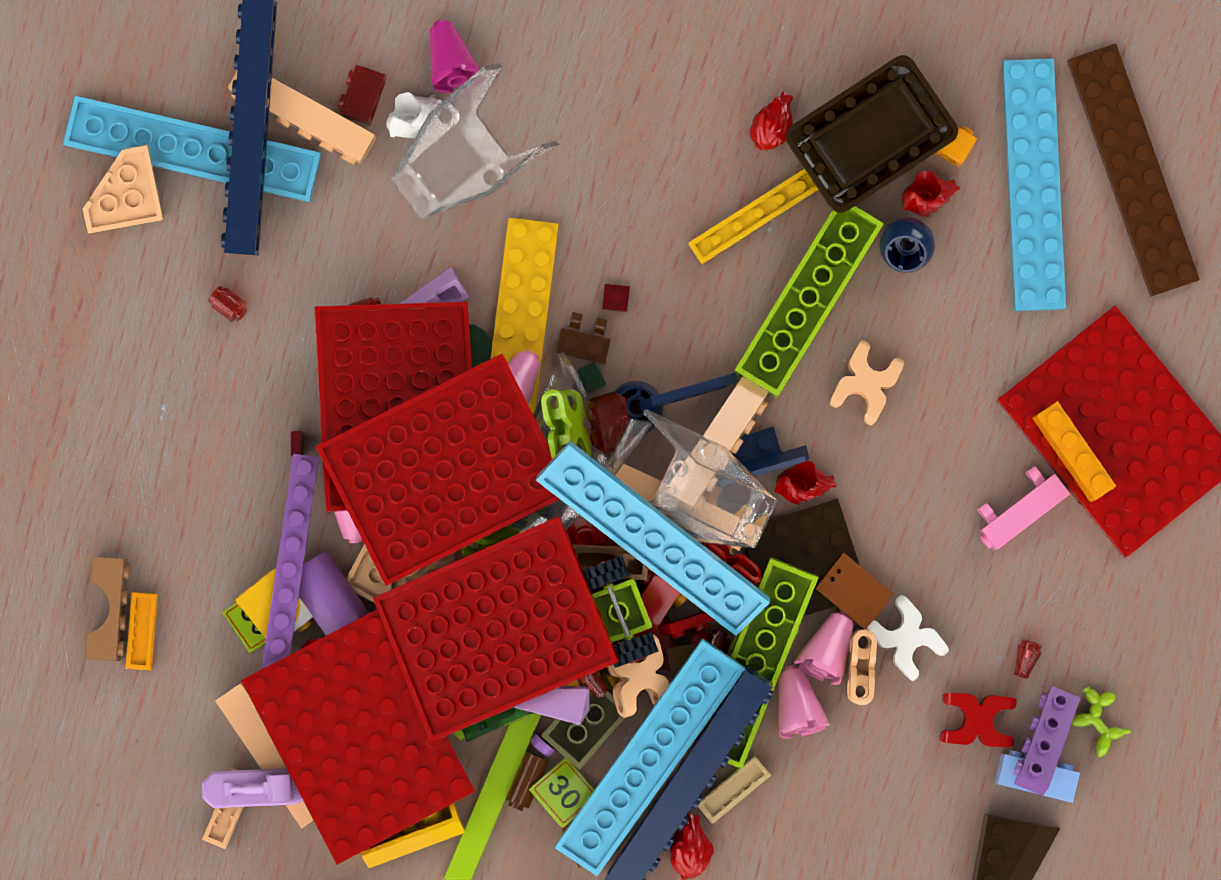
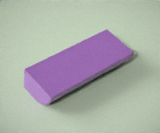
M327 551L303 565L299 597L325 635L369 614Z

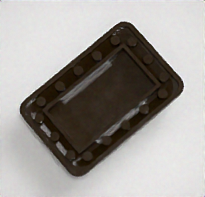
M900 55L791 125L786 131L785 140L829 207L837 213H844L952 143L957 138L958 127L915 62L906 55Z

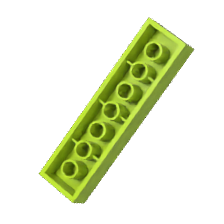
M856 206L844 213H837L832 210L733 373L741 378L743 376L768 391L770 396L777 399L884 223Z
M770 557L758 589L770 597V603L740 631L730 657L744 667L748 665L773 682L771 690L773 691L819 577ZM761 703L757 709L760 714L752 726L747 724L743 730L745 736L739 746L733 745L728 752L731 754L727 762L728 764L740 769L743 768L768 703L766 705Z

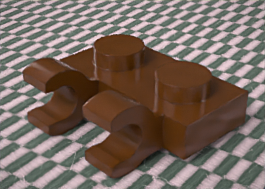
M572 312L569 330L561 328L556 353L605 364L611 339L603 338L607 320L597 318L593 335L581 333L579 329L582 314Z

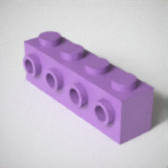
M1051 686L1047 694L1044 692L1041 694L1037 707H1040L1041 710L1038 716L1034 715L1029 729L1033 730L1031 738L1026 737L1021 749L1025 753L1023 760L1017 761L1013 774L1017 775L1014 782L1015 785L1042 796L1048 790L1080 697Z

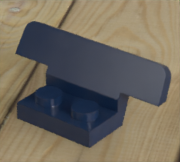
M774 427L741 437L743 443L736 454L731 452L729 455L732 467L726 469L724 473L718 472L716 475L718 481L715 486H725L805 462L810 458L807 447L805 445L782 452Z

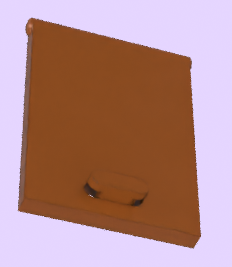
M845 553L840 555L815 587L818 592L857 623L862 630L867 629L894 595L892 591L884 587Z

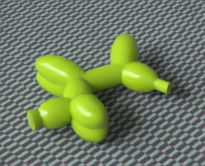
M1088 685L1082 692L1085 693L1087 701L1092 704L1089 714L1083 713L1074 716L1071 725L1085 727L1092 724L1100 733L1095 747L1096 755L1103 757L1110 748L1111 740H1117L1124 734L1131 733L1130 728H1108L1099 717L1102 714L1103 707L1114 703L1116 694L1106 691L1099 695L1097 691L1090 689Z

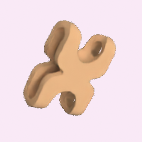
M862 340L857 345L848 362V370L853 376H845L838 382L830 399V406L838 408L843 404L848 395H861L867 404L866 413L863 417L864 422L872 426L886 403V396L881 389H889L896 383L904 366V360L897 357L891 361L886 370L881 372L874 371L867 363L870 344Z
M866 629L852 632L848 651L846 695L851 702L859 705H866L872 701L875 687L874 668L877 639L873 632ZM861 636L867 639L865 648L858 646V640ZM862 685L865 692L861 697H857L855 693L856 688Z
M654 634L652 635L659 652L648 655L644 659L631 664L628 663L617 668L614 665L607 667L612 676L621 678L614 685L613 696L617 711L623 718L630 717L637 711L636 697L640 691L646 690L652 704L655 705L669 685L665 676L655 673L662 666L664 660L660 642Z

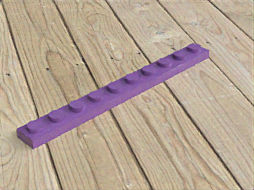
M293 454L262 669L291 654L319 457Z

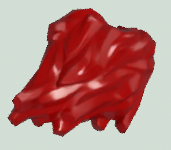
M783 91L780 97H775L773 102L763 107L755 115L750 127V137L755 144L754 147L767 151L780 146L786 141V131L793 125L790 110L793 96L786 95V92Z
M920 171L916 174L914 182L907 186L901 195L904 204L903 210L911 211L922 217H930L929 213L937 212L938 208L949 202L950 197L954 196V193L959 191L960 187L955 184V180L946 181L937 177L932 171Z
M807 460L781 472L777 476L774 492L776 494L779 493L790 503L799 505L800 502H808V500L822 496L825 491H829L832 487L836 488L837 484L834 482L833 475L826 476L816 468L812 461Z
M690 813L687 814V817H689L687 823L681 831L675 834V840L670 846V862L673 869L681 875V880L701 875L706 870L711 856L714 854L712 843L700 826L701 816H693Z

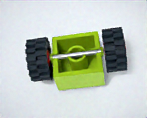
M620 556L583 570L591 591L600 587L604 588V590L594 593L593 597L612 643L621 639L627 640L614 646L620 662L614 664V667L617 668L628 663L631 664L644 659L648 655L659 652L652 632L632 639L634 634L652 628L634 578L615 586L611 584L630 576L623 557Z

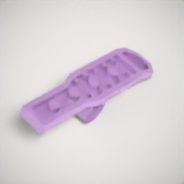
M287 768L213 771L202 782V799L213 808L295 805L303 801Z

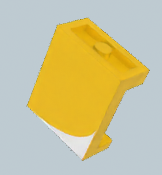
M276 568L271 569L233 599L265 639ZM300 598L298 599L294 632L296 630L302 632L312 624L310 619L313 616Z

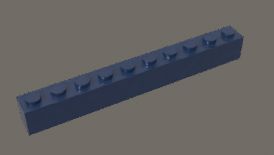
M243 0L238 5V19H241V29L236 31V44H239V55L236 54L234 58L237 80H233L232 94L236 95L235 106L232 105L230 110V119L234 121L233 131L229 132L228 144L232 146L231 156H228L226 164L227 172H230L229 182L225 184V197H228V207H224L223 222L226 223V233H222L221 247L224 248V253L259 256L278 3L275 0Z
M748 665L745 667L742 675L724 698L607 872L605 880H646L644 877L649 870L653 872L661 860L658 858L662 850L668 851L675 840L672 835L676 829L680 831L683 829L689 819L686 816L691 808L695 810L703 798L700 795L705 787L709 789L717 778L714 773L718 767L724 768L731 757V754L728 752L733 745L739 746L745 736L743 730L747 724L750 726L754 724L760 714L757 709L761 703L766 705L774 693L771 690L773 685L771 680Z

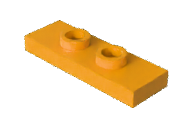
M132 592L125 669L152 671L158 594Z

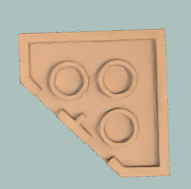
M148 144L122 149L83 208L88 234L164 219Z

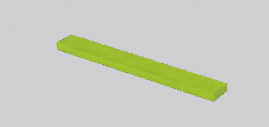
M516 708L466 825L465 833H463L444 879H472L541 714Z

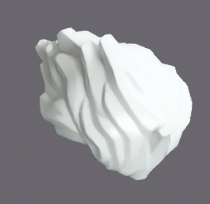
M409 92L399 94L395 97V108L389 114L386 121L390 137H421L419 132L425 131L427 122L435 117L434 111L438 109L437 105L442 103L441 99H437L434 94L429 97L415 96Z

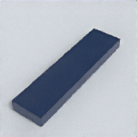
M735 373L651 396L639 402L641 411L644 412L726 388L735 384L738 380Z

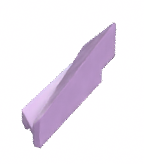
M451 267L400 304L461 302L469 298Z
M567 684L514 708L574 724H581L589 711V687L568 686Z

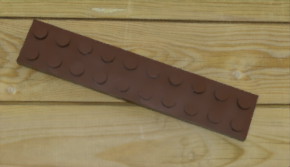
M1116 43L1068 59L1067 62L1150 297L1199 281L1196 267Z

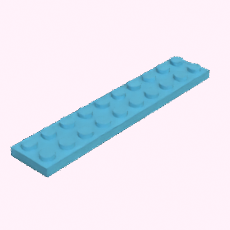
M1054 59L1004 60L1002 68L1014 312L1065 310L1066 293Z
M75 96L63 142L64 146L117 158L124 148L148 144L153 167L222 183L229 182L230 172H227L226 168L227 158L231 156L232 146L228 144L230 131ZM267 140L264 192L310 203L322 154Z
M569 441L537 475V482L735 636L770 603L769 596L573 442Z
M702 638L559 838L555 848L598 876L742 675L745 667Z

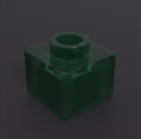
M595 361L577 370L578 377L575 378V381L581 392L586 390L589 395L606 386V382Z

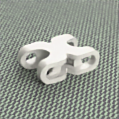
M899 595L895 600V606L902 616L899 627L893 631L886 630L877 621L873 620L867 627V630L875 634L877 644L880 647H895L892 655L893 663L909 680L914 682L919 676V670L912 661L913 652L917 647L927 646L939 656H945L949 649L934 629H919L922 621L921 613L907 597Z

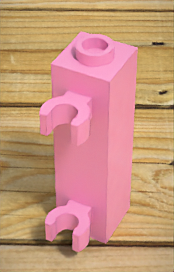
M1034 466L1025 474L1036 487L1000 515L996 516L987 503L977 509L981 517L988 523L979 530L982 534L980 539L988 549L992 547L994 551L998 550L1070 495L1069 491L1055 474L1044 479L1040 471Z

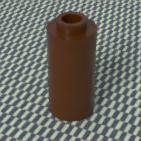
M525 751L506 796V799L510 801L508 806L523 811L524 807L530 808L534 795L529 789L543 777L549 762L547 759Z

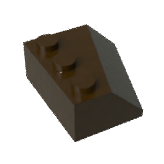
M984 814L972 880H1032L1060 828Z

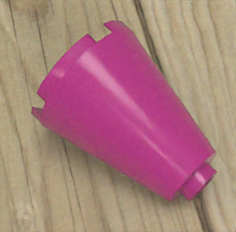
M445 19L434 22L433 26L429 29L431 82L434 90L440 93H452L453 88L461 86V90L469 88L481 78L478 64L452 22Z

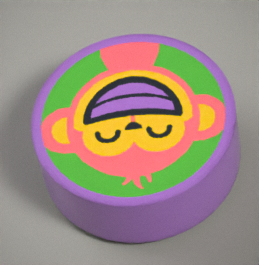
M538 732L531 738V743L545 756H551L556 750Z

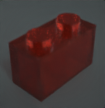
M356 65L354 71L350 70L346 80V85H349L346 95H341L338 103L342 117L371 126L387 80L386 75Z
M613 391L586 399L588 406L586 417L591 425L590 441L593 447L606 454L632 446L625 397Z

